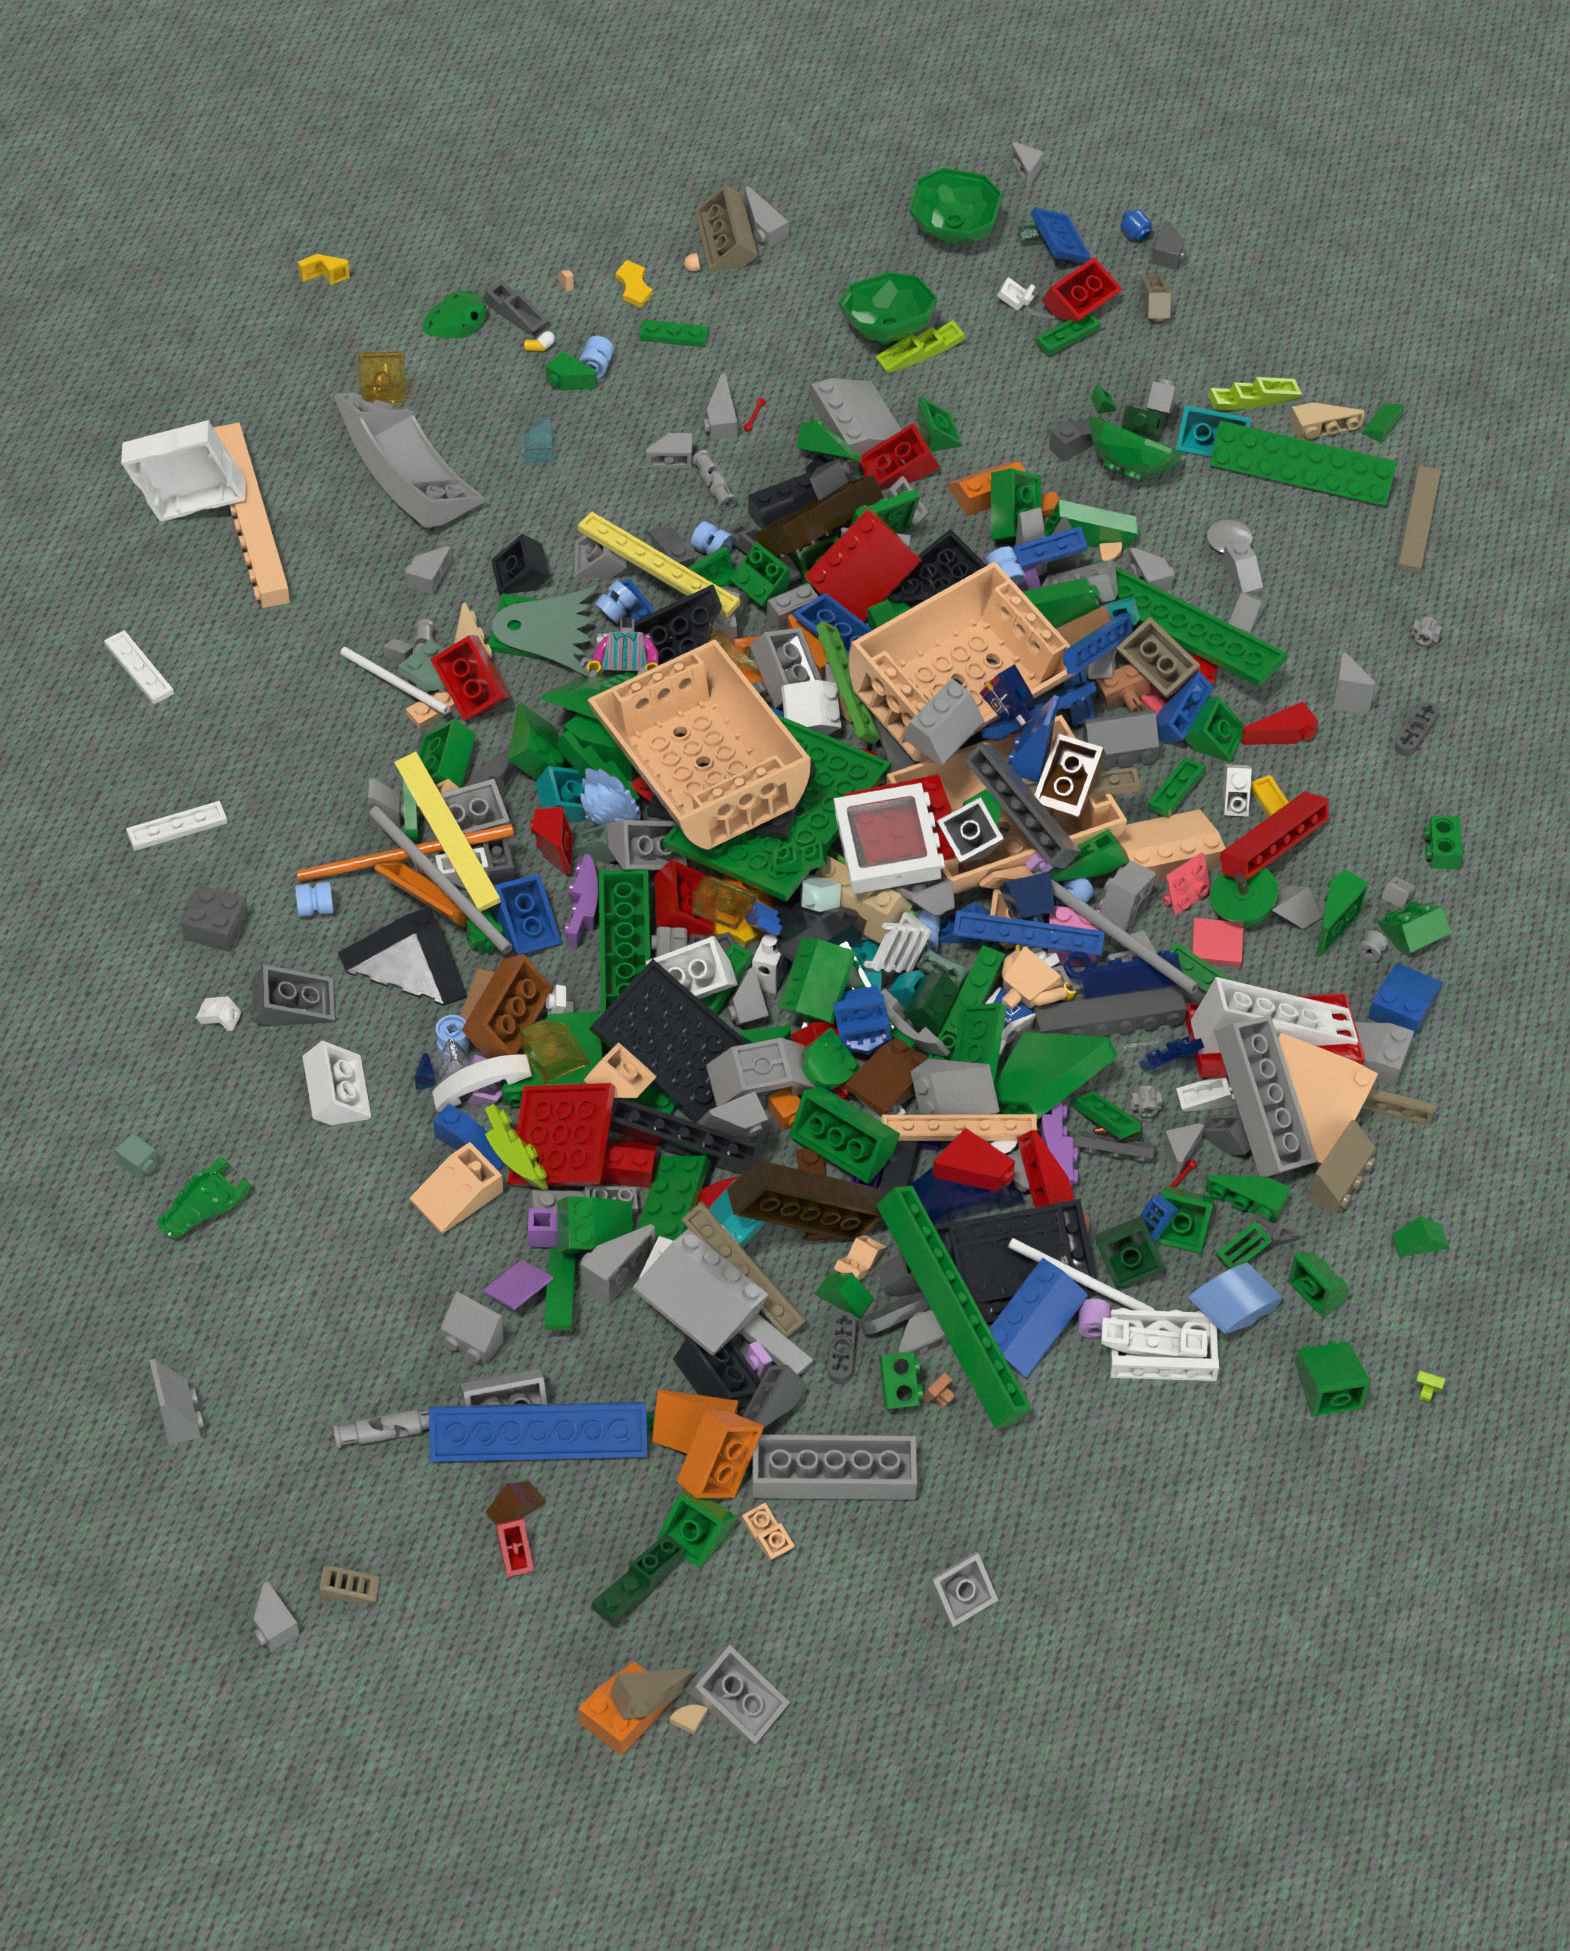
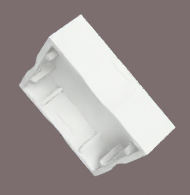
M209 420L122 443L121 464L135 485L142 490L148 505L159 521H166L190 515L199 510L217 508L245 500L246 480Z

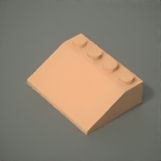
M1200 809L1171 815L1169 818L1161 817L1128 824L1124 832L1118 838H1115L1128 863L1133 861L1157 873L1154 882L1166 880V875L1201 852L1204 853L1207 871L1221 868V851L1226 849L1219 832Z

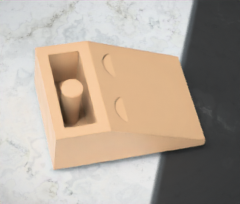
M469 1142L450 1155L410 1197V1201L441 1234H444L503 1193L502 1175Z

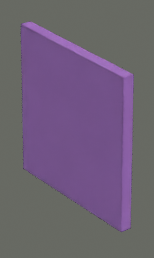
M520 1260L482 1291L489 1297L515 1310L553 1280V1277L535 1266Z

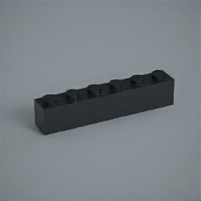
M614 1098L609 1130L686 1156H707L710 1164L739 1174H743L759 1159L762 1145L623 1098Z

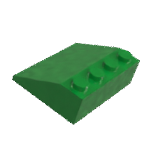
M625 671L601 675L600 677L593 676L575 679L542 694L541 700L597 719L589 706L588 699L636 677L637 673Z

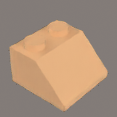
M618 1043L583 1081L587 1084H613L616 1086L614 1098H637L657 1076Z

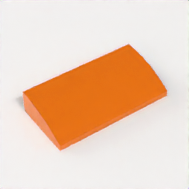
M402 862L375 865L374 869L378 875L454 923L466 927V920H469V918L433 881Z

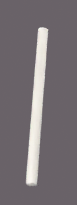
M343 647L340 654L439 712L443 714L449 712L450 707L349 648Z
M1014 1238L1011 1239L1008 1248L1038 1263L1042 1258H1045L1063 1270L1071 1279L1133 1310L1154 1309Z

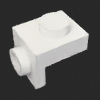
M1008 277L1000 288L997 297L1015 310H1019L1023 305L1028 306L1034 297L1032 292L1035 286L1031 284L1025 290Z
M556 985L552 994H548L546 999L548 1015L573 1013V1002L566 1001V986Z
M228 996L205 998L196 1019L201 1024L221 1023L227 1031H233L241 1015V1010Z

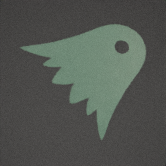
M597 585L563 596L507 606L494 617L492 622L493 633L497 639L508 646L557 661L586 676L584 668L573 656V654L583 655V653L572 644L590 641L588 636L577 630V628L589 624L592 619L576 613L589 607V604L579 603L585 600L596 589ZM511 620H518L521 623V627L518 630H510L507 624Z

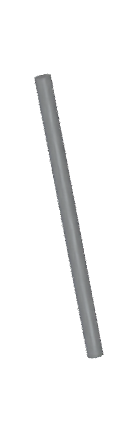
M378 806L373 807L369 811V815L503 954H507L512 949V944Z
M1032 871L1033 875L1043 873L1041 871ZM1051 879L1052 891L1055 897L1102 931H1105L1109 936L1190 994L1196 992L1199 986L1197 982Z

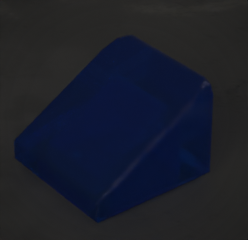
M427 1053L423 1054L415 1074L416 1091L431 1088L435 1085L434 1071L429 1054Z

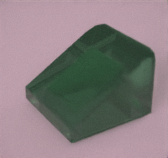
M1036 225L1017 226L1021 246L1042 245V234Z

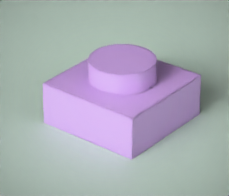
M1039 851L1026 862L1030 871L1047 872L1053 868Z
M759 1341L749 1344L746 1360L758 1377L762 1379L773 1360Z

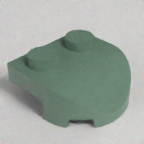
M431 640L427 641L398 666V673L416 683V687L427 694L429 690H439L440 693L446 691L447 689L430 660L445 649Z
M930 949L925 952L916 965L924 975L944 971L959 987V992L969 974L965 967Z

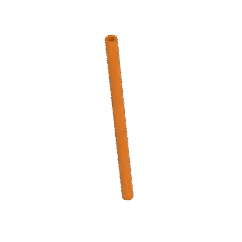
M512 824L467 833L464 836L469 845L514 836V829ZM438 840L416 844L425 855L443 851ZM402 848L297 870V877L299 882L373 867L380 863L410 859V857Z

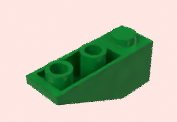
M1209 1175L1205 1192L1215 1199H1222L1231 1203L1239 1210H1246L1257 1214L1275 1224L1288 1201L1291 1188L1269 1177Z

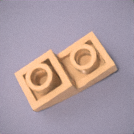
M766 1503L741 1516L746 1528L770 1560L795 1547L782 1524H778Z

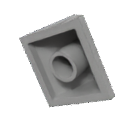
M1347 653L1342 654L1332 709L1366 715L1370 711L1376 683Z
M978 1552L971 1554L930 1579L929 1597L951 1627L957 1626L998 1601Z

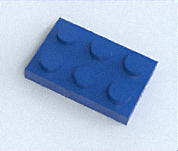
M1034 207L1030 214L1054 258L1083 264L1092 259L1068 214Z

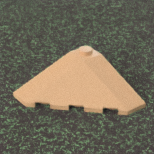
M1281 1032L1278 1037L1317 1163L1322 1164L1350 1121H1355L1378 1073L1355 1061Z

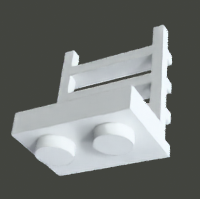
M904 912L899 924L883 923L882 927L888 930L873 961L864 962L863 965L866 968H873L876 971L884 969L886 972L891 970L899 973L902 970L912 972L931 930L912 913Z

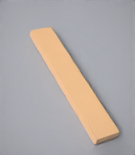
M1036 1114L882 1115V1123L900 1133L898 1141H953L965 1128L985 1141H1017L1018 1136L1031 1130L1037 1131Z

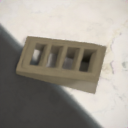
M324 1566L320 1583L321 1599L376 1604L380 1577L333 1566ZM331 1580H336L335 1587L330 1586ZM342 1581H347L346 1589L341 1588ZM354 1582H359L357 1592L352 1591ZM365 1583H370L368 1594L363 1593Z

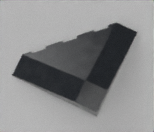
M949 529L918 555L922 562L888 598L893 603H902V601L924 602L987 565Z
M712 584L635 621L634 632L644 633L645 637L651 639L658 651L659 665L708 643L713 631L712 626L715 618L722 609L715 586Z
M792 894L787 902L774 896L771 900L772 905L777 906L774 910L778 911L776 917L780 918L779 925L782 926L779 935L776 936L777 939L781 940L777 946L778 952L794 962L801 937L820 939L835 945H841L847 941L850 948L859 945L867 920L861 917L856 910L840 906L818 912L802 907L800 896L797 894Z
M430 907L407 914L338 952V956L347 974L356 976L357 973L369 976L370 982L388 987L389 983L402 987L403 993L418 998L422 994L435 998L434 1003L442 1006L467 998L439 925Z

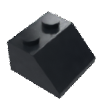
M524 534L519 535L491 559L499 595H502V593L514 594L535 591L550 578L542 543Z

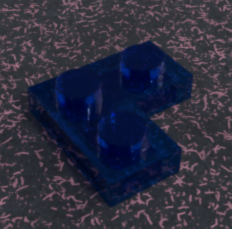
M1190 1036L1182 1039L1175 1038L1166 1043V1048L1162 1050L1156 1048L1145 1054L1146 1058L1139 1061V1064L1143 1071L1153 1070L1173 1059L1185 1058L1205 1046L1201 1038L1191 1039Z

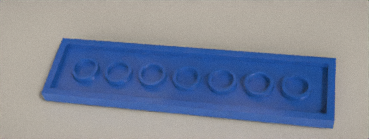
M646 1402L429 1406L430 1462L647 1457Z

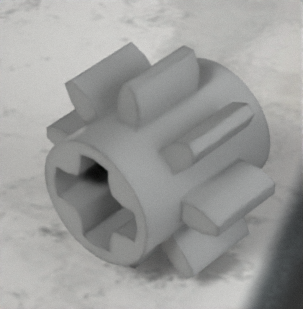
M1423 617L1421 621L1415 620L1411 636H1415V641L1420 645H1430L1432 641L1437 643L1441 626H1437L1438 623L1434 618Z
M1141 1086L1136 1089L1135 1093L1131 1094L1132 1111L1138 1110L1139 1115L1142 1117L1154 1116L1158 1112L1157 1109H1162L1161 1092L1155 1093L1152 1086Z

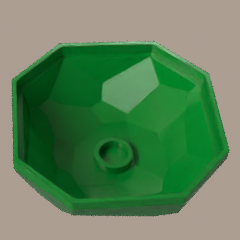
M943 167L917 179L909 213L924 233L948 244L978 242L989 236L994 228L1002 199V192L985 174Z
M887 272L849 284L839 300V307L844 318L869 340L878 341L881 345H888L892 341L904 339L928 326L938 299L919 276Z
M1093 416L1090 417L1089 427L1094 450L1104 460L1103 465L1120 472L1123 468V474L1141 480L1143 476L1154 475L1173 468L1183 456V452L1105 420Z

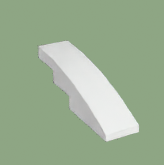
M1212 1077L1176 1088L1183 1112L1237 1106L1229 1078Z

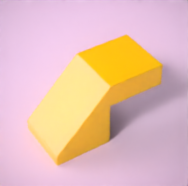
M315 254L298 261L299 277L303 282L322 274L330 285L350 278L349 262L346 259Z

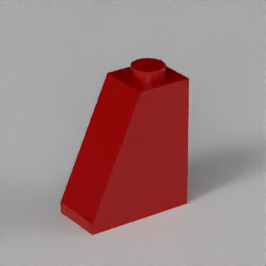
M965 1128L934 1160L933 1176L998 1192L1004 1185L1008 1186L1014 1179L1015 1160Z

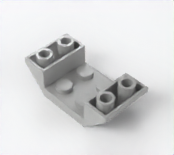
M777 1038L731 1047L706 1065L716 1107L754 1091L759 1093L790 1087L792 1096L803 1094L805 1090L817 1088L807 1079L802 1070L805 1062L804 1056L801 1053L806 1046L784 1038Z

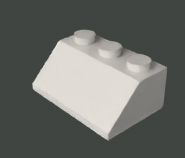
M714 936L653 958L698 999L738 985L731 962Z
M321 1041L302 1056L313 1119L329 1125H336L371 1118L362 1061L359 1054Z

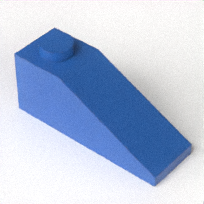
M1196 672L1157 714L1158 738L1163 743L1184 739L1214 687L1200 672Z
M448 1103L434 1119V1136L438 1140L455 1150H459L471 1142L498 1171L505 1165L491 1147L485 1135L487 1131L468 1114Z

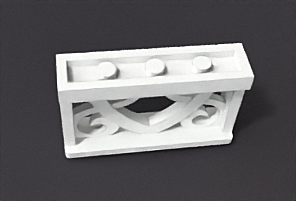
M1126 1308L1111 1310V1319L1129 1321V1326L1178 1333L1181 1328L1208 1331L1207 1346H1209V1359L1141 1357L1128 1353L1126 1356H1118V1350L1110 1348V1378L1217 1380L1219 1371L1217 1326L1202 1311H1156L1153 1309L1140 1311Z

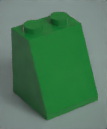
M1334 1341L1317 1347L1310 1345L1297 1351L1295 1365L1311 1417L1364 1408L1370 1380L1349 1341L1341 1343Z

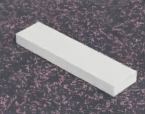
M125 630L104 640L108 650L153 705L174 694L172 687Z
M220 801L132 826L126 828L133 850L136 851L227 824V818Z

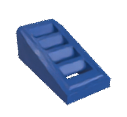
M1161 1194L1153 1195L1141 1213L1146 1222L1155 1229L1154 1232L1151 1231L1155 1243L1179 1211ZM1156 1207L1164 1213L1163 1217L1155 1211ZM1151 1215L1154 1216L1159 1221V1223H1155L1149 1217Z

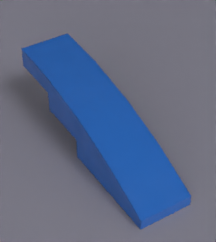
M757 901L744 906L743 914L748 924L770 935H779L782 926L779 925L780 918L776 917L778 911Z

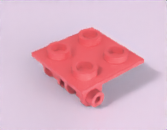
M1203 852L1166 875L1169 892L1164 894L1162 901L1166 906H1172L1175 916L1210 893L1211 886Z

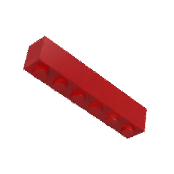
M1305 791L1221 851L1222 874L1235 878L1237 874L1243 873L1247 881L1329 820L1328 798Z

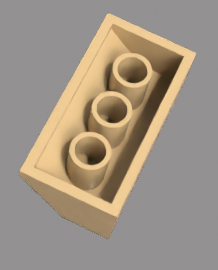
M827 856V865L819 867L814 875L841 883L840 906L856 910L861 917L867 920L862 934L881 944L888 930L882 927L883 923L899 924L903 913L909 912L913 906L901 894L890 888L852 894L847 866Z

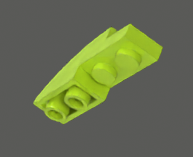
M495 1104L485 1108L493 1127L485 1135L496 1154L522 1179L541 1190L548 1189L544 1179L547 1177V1174L535 1159L538 1157L535 1148L531 1144L527 1145L523 1142L516 1131L511 1129L510 1123H512V1120L505 1109L501 1111Z

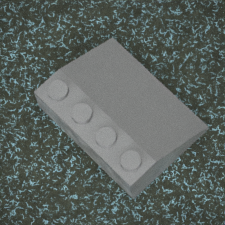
M830 378L811 384V404L820 419L825 422V427L833 429L860 456L901 431L900 426L872 381ZM845 459L848 463L853 462V460Z
M689 1229L669 1245L632 1287L634 1292L712 1356L760 1313L769 1295Z

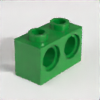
M1431 816L1429 825L1424 827V840H1428L1425 848V858L1430 859V868L1460 869L1463 857L1460 817Z
M912 1351L878 1355L884 1408L892 1409L919 1405V1399H923V1390L921 1383H917L916 1373L920 1372L918 1356L914 1357ZM901 1358L906 1362L907 1368L904 1373L897 1374L894 1371L893 1365L897 1359ZM902 1385L907 1386L910 1391L908 1399L904 1401L899 1400L896 1395L897 1389Z

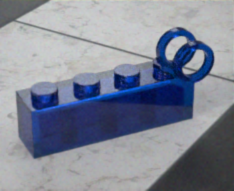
M1170 950L1156 953L1181 971L1178 953L1171 954ZM1075 951L1068 956L1064 963V970L1067 976L1071 979L1079 980L1082 1000L1178 985L1139 956L1132 957V961L1122 962V959L1107 961L1108 965L1098 966L1097 963H1091L1090 957L1085 952ZM1073 959L1081 960L1085 965V970L1082 972L1074 971L1070 966V961Z

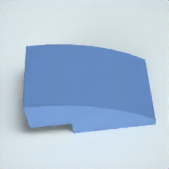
M1247 1262L1213 1278L1193 1292L1189 1299L1225 1334L1254 1325L1258 1317L1273 1313L1283 1297Z

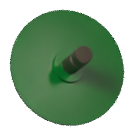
M1265 868L1261 869L1247 881L1243 873L1237 874L1235 878L1221 873L1211 886L1210 901L1215 912L1222 918L1232 922H1241L1245 927L1253 926L1262 922L1274 907L1279 894L1278 883L1273 874Z

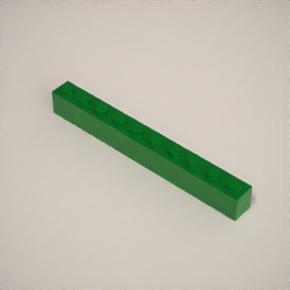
M913 1186L894 1187L876 1205L883 1220L904 1256L905 1262L913 1273L918 1286L921 1288L929 1307L937 1318L966 1376L970 1380L978 1399L987 1412L989 1420L995 1429L1014 1426L1032 1410L1031 1405Z

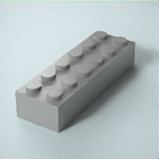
M1271 1015L1234 1023L1214 1031L1259 1176L1269 1177L1317 1162Z
M761 1435L752 1455V1498L916 1499V1436Z

